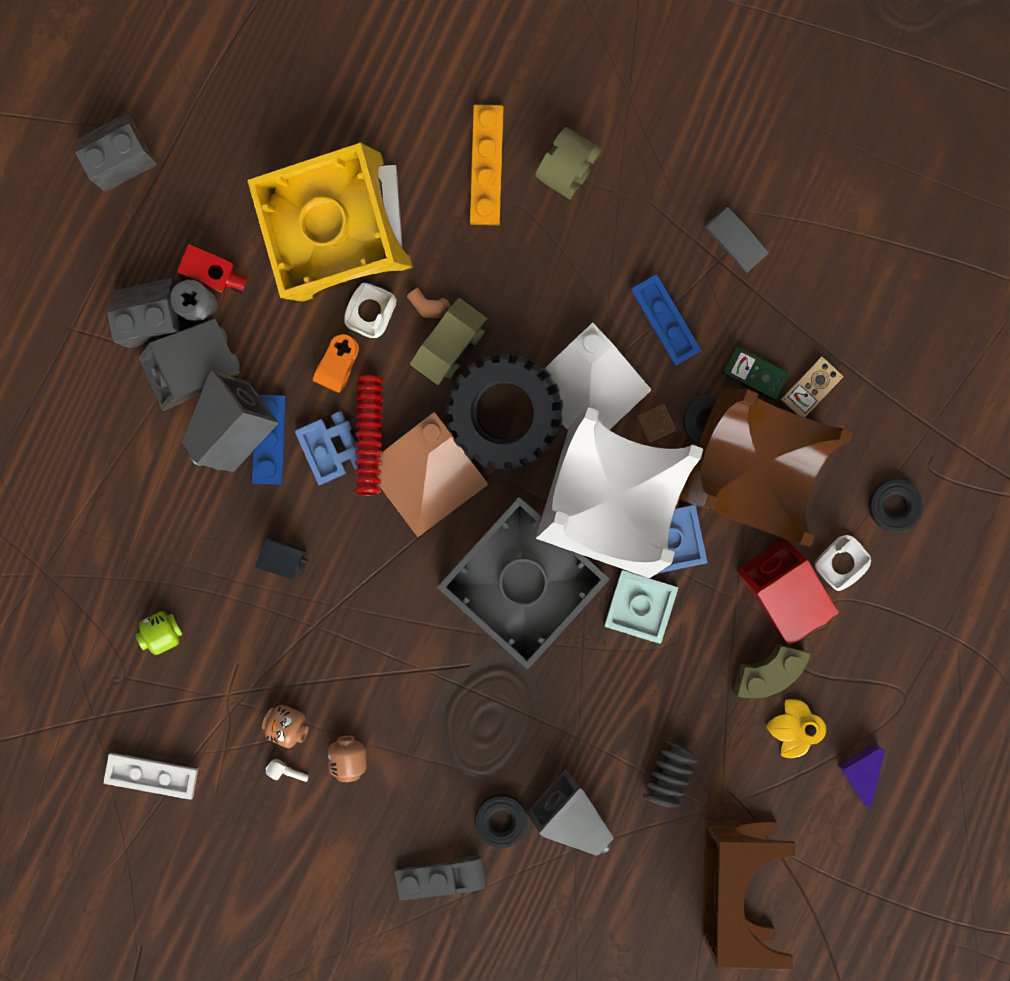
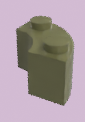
M458 298L421 345L409 365L437 385L445 377L451 379L461 366L457 361L471 343L476 346L485 334V331L481 328L488 318Z
M776 643L771 654L763 661L752 665L740 664L733 693L743 698H763L777 694L796 681L805 669L811 654L804 650Z

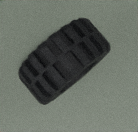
M497 354L472 363L456 378L457 382L448 394L450 401L446 405V414H449L447 425L449 431H452L455 439H453L457 447L461 446L466 451L464 454L468 458L478 460L479 464L485 467L493 466L496 469L503 470L511 467L518 468L537 459L554 442L563 420V400L560 399V390L557 383L553 382L550 377L551 374L546 369L541 368L538 365L539 363L532 359L524 358L522 355ZM498 383H510L520 387L527 393L532 403L533 416L529 427L520 436L512 439H500L490 435L482 427L478 418L477 409L482 394L489 387Z

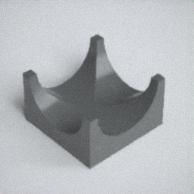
M518 497L467 555L441 581L437 588L528 670L610 579L584 555L536 539L542 517Z

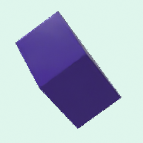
M876 744L870 745L838 765L858 800L867 807H872L885 749Z

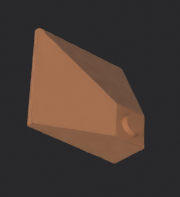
M435 412L382 452V456L379 457V460L382 461V465L379 466V469L382 471V474L378 476L381 479L379 486L417 537L488 485L472 461L464 454L463 449L460 446L457 447L453 440L454 437Z

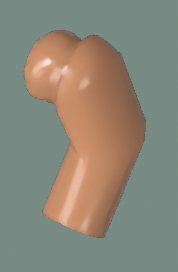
M419 288L414 289L407 295L409 301L424 318H443L451 307L449 301L444 298L439 299V301L427 300Z

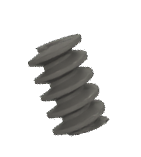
M195 280L179 282L174 286L170 296V302L174 311L193 323H205L211 320L217 311L218 303L215 295L211 290ZM194 298L196 299V301H198L195 306L192 303V300Z
M665 741L671 747V750H661V754L667 760L656 762L662 769V772H652L651 774L658 782L647 784L653 791V794H643L642 796L653 803L667 808L679 807L680 801L674 796H684L685 791L679 785L689 784V779L683 774H693L694 769L688 763H698L699 759L690 750Z

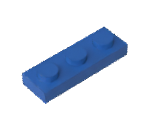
M657 274L630 290L674 366L701 352L700 347Z
M259 395L279 423L253 451L252 483L283 485L286 396Z

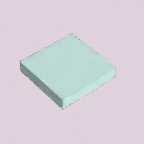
M621 570L604 627L661 644L678 587Z

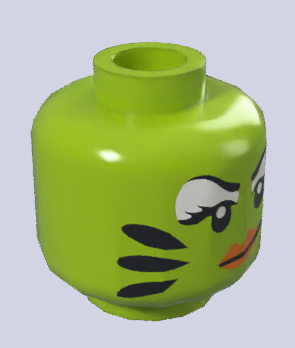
M159 611L142 619L139 622L140 633L135 634L142 650L148 648L152 654L159 655L177 646L182 632L173 614L167 615L166 612Z

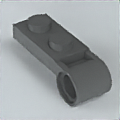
M468 856L454 862L399 868L394 871L399 901L473 892L487 887L482 856Z

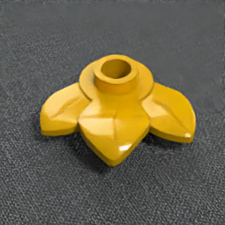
M786 699V714L774 717L767 723L766 727L775 738L783 741L781 756L796 758L806 754L811 744H817L822 741L827 729L824 720L812 714L806 703L797 699ZM807 725H814L817 731L814 735L806 732Z

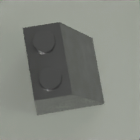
M129 111L76 140L75 154L89 180L105 192L158 165Z
M173 277L114 291L107 310L113 342L127 348H133L185 330L182 316L174 311L170 302L171 292L175 286Z
M216 319L149 343L138 357L162 411L200 395L212 370L232 377H236L240 373L238 370L240 368L239 361L236 355L230 352L226 343V332L222 326H218Z
M212 370L207 377L182 444L189 452L187 454L188 458L194 464L212 467L215 470L234 472L279 422L248 381Z

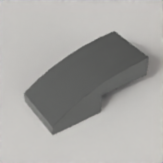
M727 206L704 226L718 245L729 253L745 273H748L769 254L754 234Z

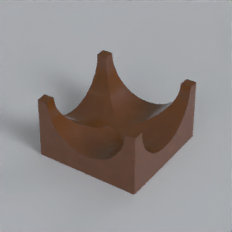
M720 387L698 447L703 448L701 459L690 472L679 499L775 537L811 547L815 535H812L807 528L806 506L812 484L829 455L838 447L850 444L853 432L809 420L777 408L757 398L758 393L751 390Z
M705 819L703 938L717 968L793 970L792 954L776 951L761 942L775 941L774 926L759 924L750 920L744 914L745 894L755 874L765 865L776 859L795 856L794 841L761 838L766 835L777 834L776 820Z

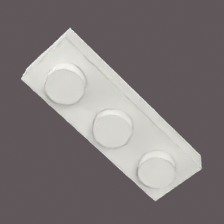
M110 753L103 784L191 800L194 796L198 768Z

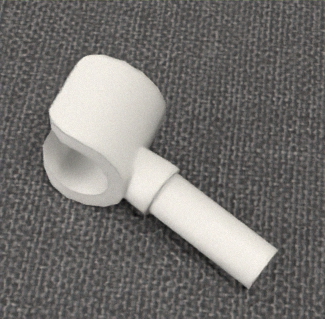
M273 759L266 767V774L275 780H278L282 773L307 782L309 777L308 774L287 767L280 759Z

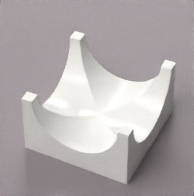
M587 407L568 429L536 539L651 578L672 564L675 552L668 549V535L672 516L690 472L701 459L703 448L690 445L680 449H664L627 440L611 432L601 424L598 419V410Z

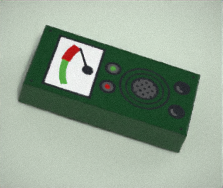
M738 346L735 347L722 372L772 400H776L789 373Z

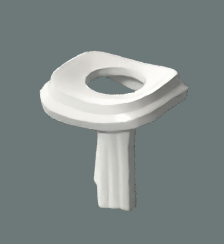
M362 283L353 293L346 307L344 323L347 328L369 338H378L384 333L389 323L397 299L395 295L370 283ZM368 299L377 301L381 306V313L372 322L364 321L358 313L359 305Z
M843 535L838 537L815 560L814 567L835 590L841 591L855 583L865 574L870 567L871 557L854 537ZM838 552H848L854 559V567L847 574H838L832 568V558Z

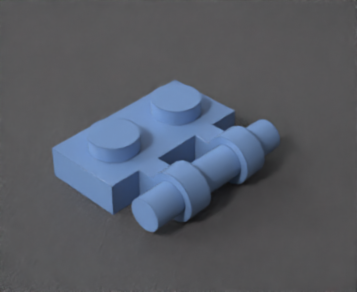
M342 411L331 415L335 426L330 429L326 428L323 419L295 431L318 485L347 474L342 462L349 459L354 469L358 468L355 465V460L358 459L355 451L358 450V447L355 446V440L350 431L353 428L350 422L345 420ZM338 435L346 451L339 454L331 439Z

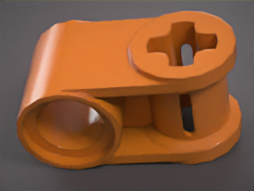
M344 334L334 337L316 369L313 381L337 393H341L359 353L357 341ZM348 340V347L351 348V352L340 356L341 350L338 349L339 343L345 344Z

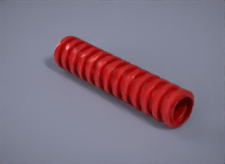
M362 375L357 378V383L360 386L356 389L359 393L356 396V400L359 402L356 405V410L359 411L356 414V419L359 420L356 423V428L359 429V432H356L355 435L358 438V441L355 442V446L358 447V450L355 451V455L358 456V459L355 460V465L358 466L355 469V474L358 475V478L354 480L355 484H357L354 492L358 495L373 496L381 493V488L378 487L381 484V479L378 476L382 474L381 469H379V466L382 465V461L379 460V457L382 456V452L379 451V448L382 447V442L379 441L382 438V433L379 430L382 429L380 420L383 419L382 414H380V411L383 410V406L380 405V402L383 401V397L380 396V393L383 392V387L380 386L383 383V378L377 375Z

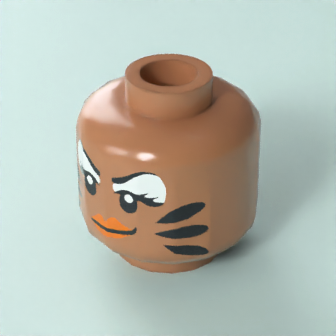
M283 704L275 709L270 708L262 723L266 739L285 748H291L297 742L302 743L307 736L309 727L305 726L306 717L303 713Z
M340 736L336 742L328 747L329 773L336 777L338 781H356L366 771L365 745L355 740L354 736Z

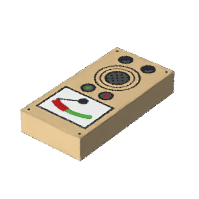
M820 357L780 400L795 415L805 418L843 376L827 360Z

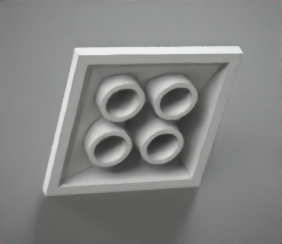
M594 323L586 328L545 368L551 374L550 377L553 382L557 383L559 387L560 399L563 400L562 425L567 430L587 407L598 410L599 421L610 430L651 391L645 381Z

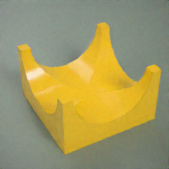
M358 143L247 180L280 298L304 302L314 299L313 295L325 288L351 279L381 272L403 271L413 268L410 256L404 252L392 230L382 200L378 172L379 166L384 163L380 152L362 143Z

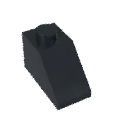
M268 538L264 543L255 567L279 576L294 579L297 574L302 576L308 563V559L304 558L306 550L277 538Z

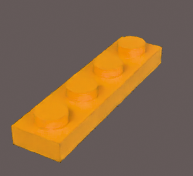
M474 105L470 225L500 226L503 106Z

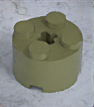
M565 127L553 142L554 146L550 152L546 153L535 176L542 183L571 200L579 188V184L583 185L591 172V169H589L590 163H595L602 149L574 130Z

